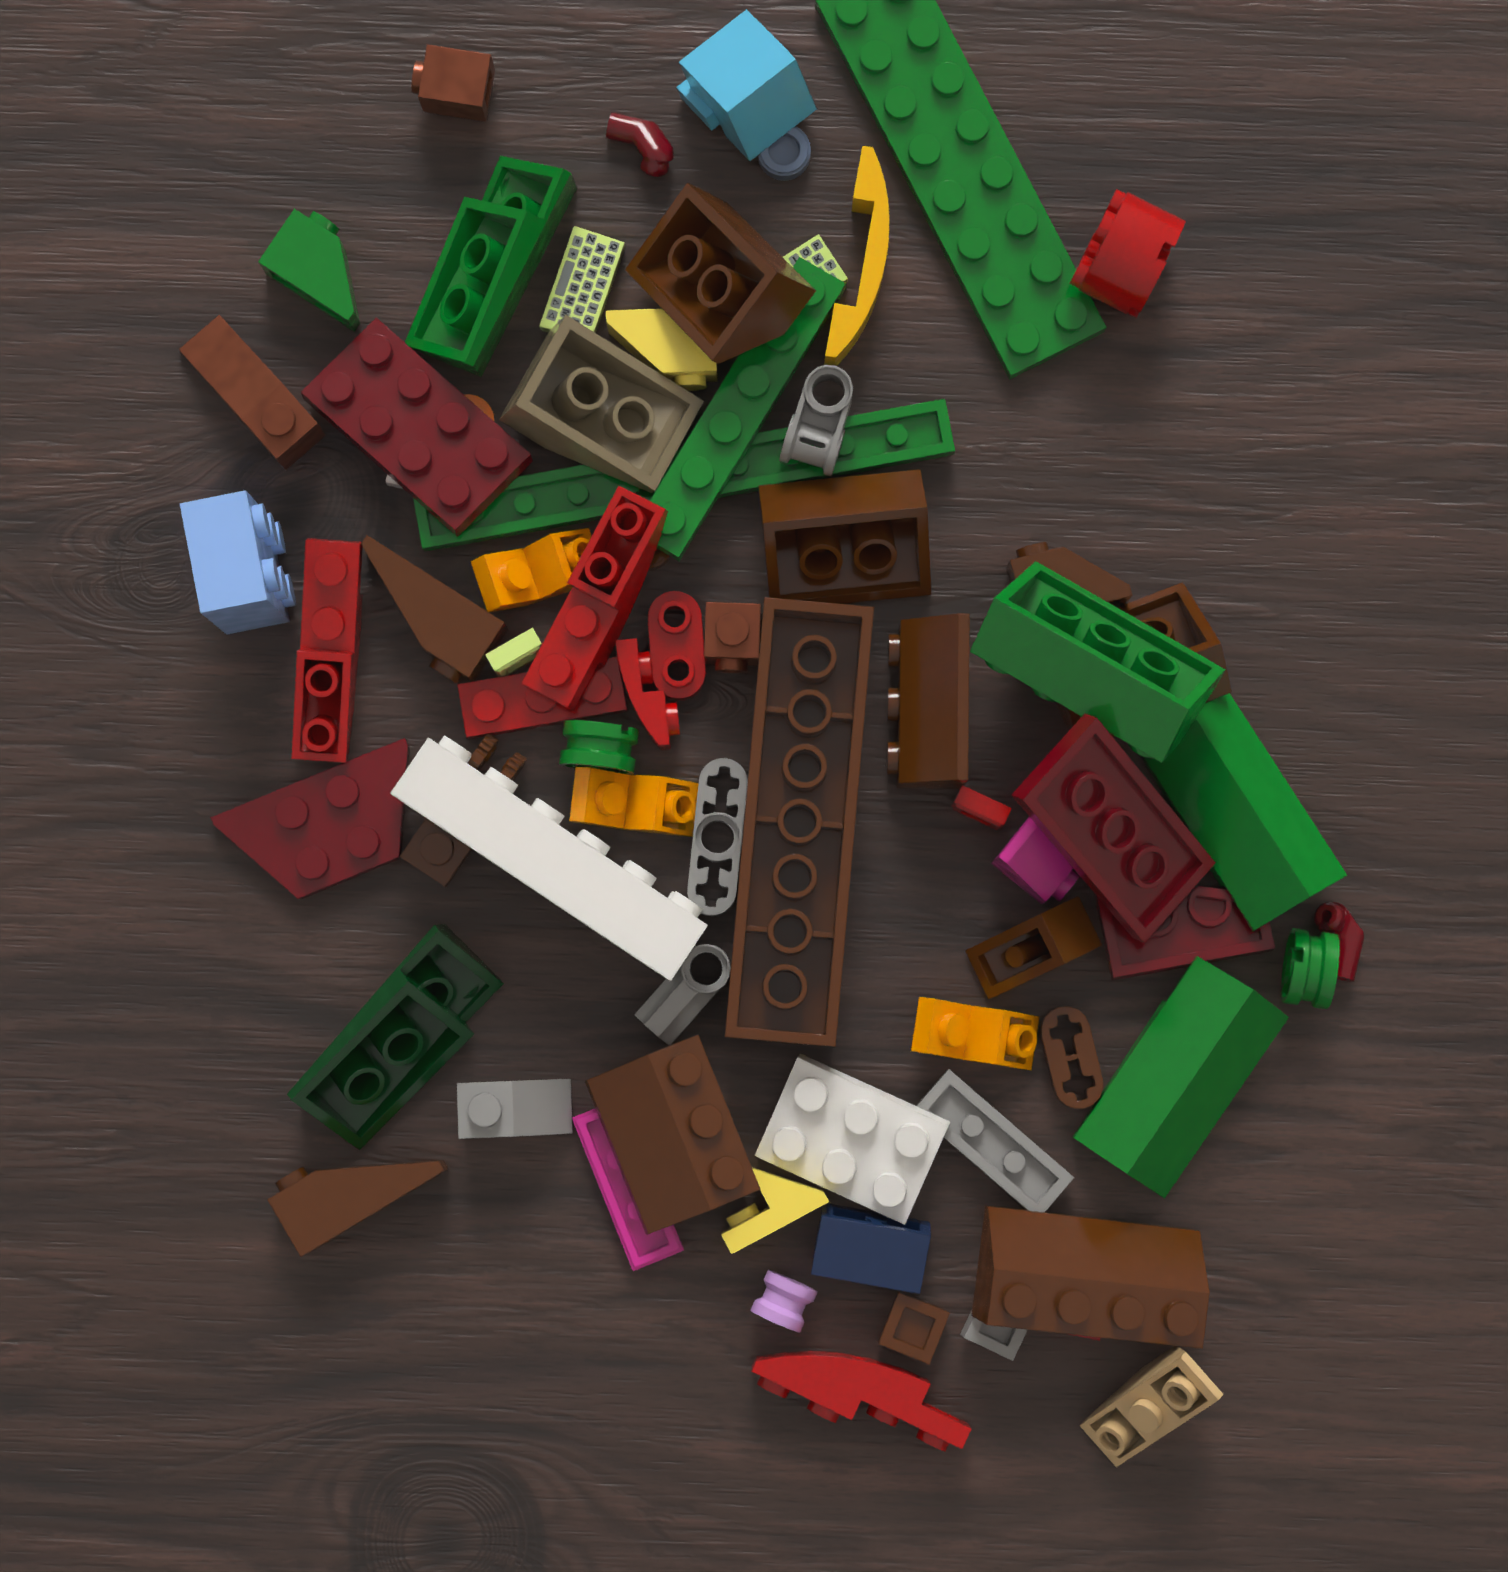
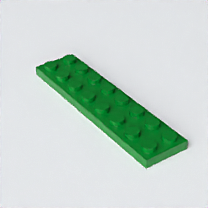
M815 0V7L1009 380L1104 333L1107 327L1091 296L1069 284L1076 268L936 0Z

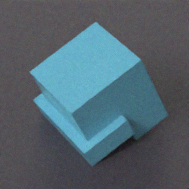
M747 9L679 61L686 80L676 87L681 99L711 131L718 125H721L725 136L749 161L817 110L796 59Z

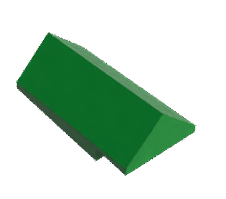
M505 156L499 157L483 199L478 200L465 196L463 198L405 340V343L410 348L482 377L577 190L574 178L569 171L563 168Z
M1230 693L1205 703L1180 744L1162 763L1154 758L1141 756L1176 815L1216 862L1210 871L1220 887L1225 886L1252 932L1347 876Z
M1196 956L1167 1001L1162 1000L1102 1091L1100 1098L1094 1103L1073 1135V1138L1165 1199L1289 1017L1254 989Z

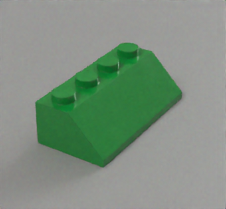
M1037 561L994 597L970 650L971 653L985 660V663L992 670L1001 674H1009L1032 687L1034 693L1042 699L1057 702L1078 714L1080 718L1085 713L1098 718L1109 733L1125 741L1135 753L1144 757L1154 758L1161 763L1180 744L1226 670Z

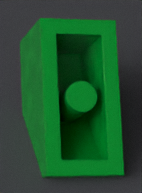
M294 208L258 263L266 275L355 332L360 325V319L346 250L340 238L336 236L340 229L315 211L308 218Z

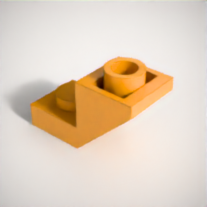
M584 528L552 533L524 548L484 554L471 561L487 612L528 606L570 592L573 586L567 582L592 536L590 529Z
M576 767L569 821L612 829L693 837L698 783L664 776L628 775L591 767Z
M919 997L911 1051L1032 1070L1034 1051L1037 1045L1039 1016Z

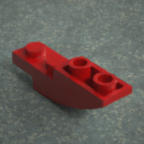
M621 486L617 487L567 582L573 587L522 681L523 685L574 711L598 663L605 666L616 644L615 640H618L632 611L662 534L668 514L665 508Z
M313 538L305 540L300 649L297 650L291 759L346 763L348 760L362 617L363 594H360L362 542Z
M793 1351L756 1356L751 1366V1371L760 1375L757 1382L758 1386L785 1399L791 1390L810 1400L807 1406L809 1411L834 1423L837 1422L840 1415L852 1420L862 1400L870 1404L866 1411L868 1415L893 1427H896L899 1419L919 1428L916 1438L946 1452L949 1444L963 1449L972 1430L967 1422L923 1401L931 1385L927 1378L872 1358L837 1352Z

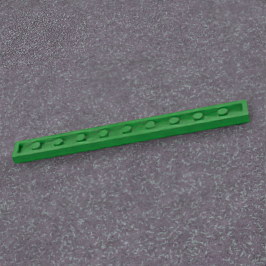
M939 399L848 416L844 427L845 435L832 476L823 474V469L794 459H790L788 463L779 461L788 427L759 432L719 498L759 491L758 485L825 479L954 455L955 447L946 400ZM682 447L678 448L661 481L665 477L666 473L668 472L669 468L676 459ZM586 465L518 476L458 537L414 498L413 500L423 551L426 552L601 520L618 486L649 501L655 491L653 493L647 492Z

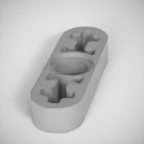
M728 758L712 760L702 769L699 776L687 894L689 900L703 909L700 914L705 916H719L726 913L733 906L737 894L748 780L743 767L736 761ZM720 769L730 770L731 779L739 781L738 789L729 790L726 808L738 807L736 818L722 812L703 814L704 804L707 803L716 807V788L708 786L707 782L709 778L718 777ZM723 822L732 829L734 840L727 851L713 853L704 847L702 832L710 823ZM699 857L715 863L732 861V870L730 872L721 868L719 870V886L728 888L727 898L721 897L717 899L716 907L705 906V897L696 895L697 886L706 885L709 875V867L697 868Z

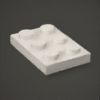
M800 1054L795 1061L755 1156L905 1225L951 1122Z

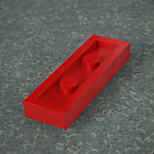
M618 656L608 658L605 666L598 663L574 711L523 685L522 681L527 672L457 684L464 728L468 740L485 737L487 734L497 735L561 724L566 720H584L628 712Z

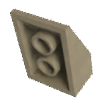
M565 315L548 332L499 420L545 449L653 493L704 401Z

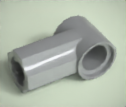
M702 944L693 947L672 980L665 979L634 1015L667 1045H672L717 992L726 985L731 974L729 957L724 950L715 945ZM705 952L716 955L722 964L720 978L715 983L709 985L697 982L691 972L694 958Z

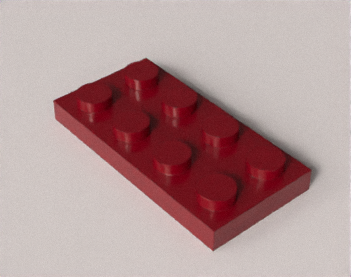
M375 318L301 391L303 399L457 537L533 462L531 454L378 318Z
M1086 713L1011 794L1132 938L1143 943L1151 937L1216 863L1098 718Z

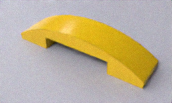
M862 146L852 202V212L872 215L856 307L834 303L824 365L837 366L855 345L872 314L884 275L889 242V205L884 176L873 147Z

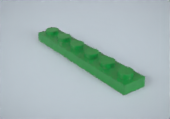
M801 257L798 258L793 268L816 292L784 335L739 354L650 499L651 502L668 511L657 549L677 561H680L829 318L833 311L834 303H838L846 290V283Z

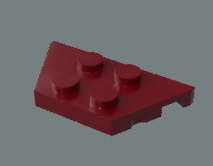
M406 738L400 739L210 818L216 828L297 899H304L401 859L402 823L405 804L390 793L407 769V760L410 754L409 743Z

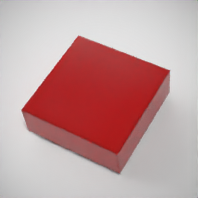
M963 785L958 790L951 805L954 811L996 831L1004 826L1012 809Z

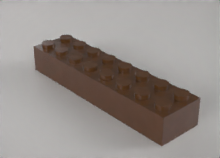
M764 597L725 1029L726 1038L836 1047L874 607Z

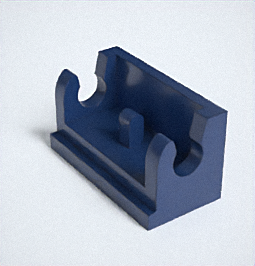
M827 1203L821 1208L811 1275L920 1294L931 1238L930 1222L908 1218L904 1225L878 1212Z

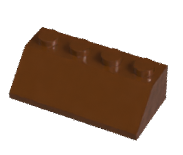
M985 1205L971 1315L974 1318L990 1326L1203 1349L1210 1291L1199 1230Z

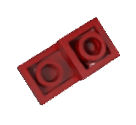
M637 638L615 640L622 678L640 722L660 750L671 749L670 736L680 735L677 702L666 703L664 690L643 691V684L653 683L650 651L639 652Z

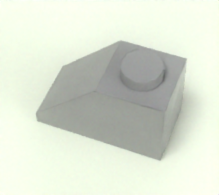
M571 1079L457 1083L458 1139L573 1133Z

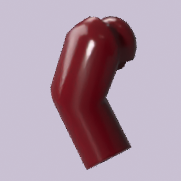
M611 112L606 130V139L635 145L643 156L640 167L645 174L654 177H662L669 171V161L674 159V151L659 125L649 120Z
M1325 902L1314 913L1315 924L1320 933L1338 934L1340 955L1337 980L1354 982L1364 942V932L1344 905L1337 902Z

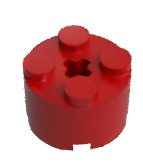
M1116 189L1069 284L1079 288V291L1136 319L1155 287L1167 263L1166 260L1171 252L1170 249L1172 246L1175 247L1186 221L1129 192L1124 193Z

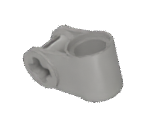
M823 365L809 373L804 383L796 413L792 415L779 461L788 463L790 459L820 467L823 469V474L832 476L845 435V423L852 404L853 385L851 378L843 369L835 365ZM834 381L839 384L844 392L842 400L833 406H823L818 403L813 396V390L820 382Z

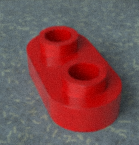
M669 591L658 596L652 602L648 611L651 671L657 690H664L665 696L668 699L683 701L698 694L706 679L702 614L698 603L690 595L680 591ZM670 609H680L685 614L683 624L678 627L667 625L664 621L667 611ZM682 662L688 666L689 674L684 680L675 681L668 675L669 667L673 663Z

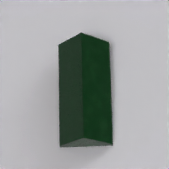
M446 924L434 925L287 1093L288 1097L303 1110L360 1150L474 1035L466 1022L504 983Z

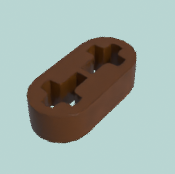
M1070 1006L1057 1007L1050 1010L1042 1018L1039 1026L1040 1040L1052 1090L1056 1098L1063 1105L1073 1109L1087 1108L1100 1098L1103 1090V1077L1090 1024L1080 1010ZM1060 1015H1065L1068 1023H1078L1080 1033L1074 1034L1071 1038L1074 1054L1067 1056L1062 1040L1052 1039L1050 1036V1029L1058 1026L1057 1017ZM1076 1060L1080 1075L1090 1076L1092 1079V1086L1084 1090V1099L1077 1100L1073 1092H1064L1063 1082L1071 1079L1068 1061Z

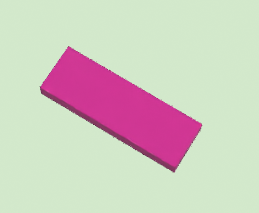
M596 1108L572 1117L632 1270H638L684 1251L675 1225L646 1235Z

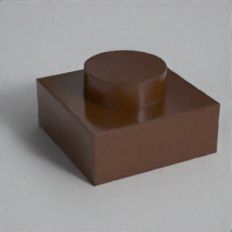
M898 1291L879 1337L878 1344L930 1365L950 1312Z

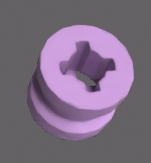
M768 1269L764 1278L766 1285L764 1294L761 1298L754 1301L750 1311L773 1323L800 1333L805 1323L802 1313L807 1304L814 1302L818 1291Z

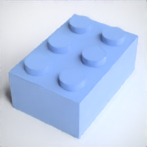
M246 490L179 503L200 613L226 635L290 622L287 607L296 606L291 577L289 574H284L282 566H279L277 556L278 554L286 553L283 532L279 521L274 522L272 513H266L264 504H258Z

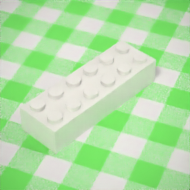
M444 735L438 744L428 737L390 794L662 977L671 981L708 926L698 919L703 909L677 891H672L668 898L652 888L657 878L631 860H627L623 867L607 858L605 855L611 847L585 829L581 830L576 837L561 827L559 824L565 816L539 798H536L530 806L516 797L513 793L518 784L496 769L490 767L484 775L467 764L472 754Z

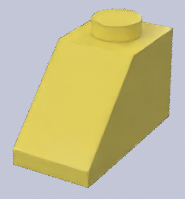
M662 308L606 311L608 333L639 361L687 391L703 390L707 388L706 382H717V363L712 361Z

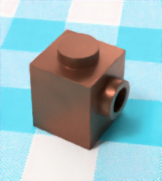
M427 44L424 62L417 60L415 62L411 91L418 94L423 112L486 122L495 74L491 54Z
M706 602L705 664L715 665V671L721 673H747L748 666H758L761 604Z

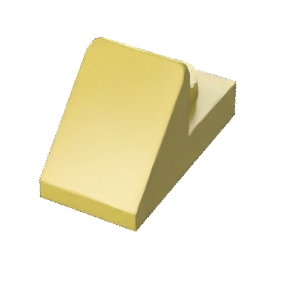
M752 1167L760 1186V1191L769 1207L759 1211L756 1204L753 1203L726 1218L730 1228L722 1231L721 1236L730 1253L733 1254L827 1204L829 1200L824 1191Z

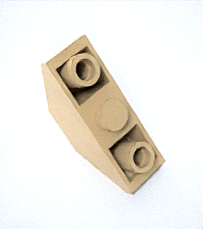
M1173 1346L1142 1367L1080 1424V1427L1108 1459L1118 1467L1217 1402L1223 1396V1393L1186 1351L1178 1346Z

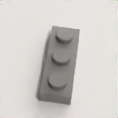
M950 1069L945 1071L916 1105L950 1121L951 1123L944 1138L1026 1210L1045 1212L1074 1179L1069 1172Z

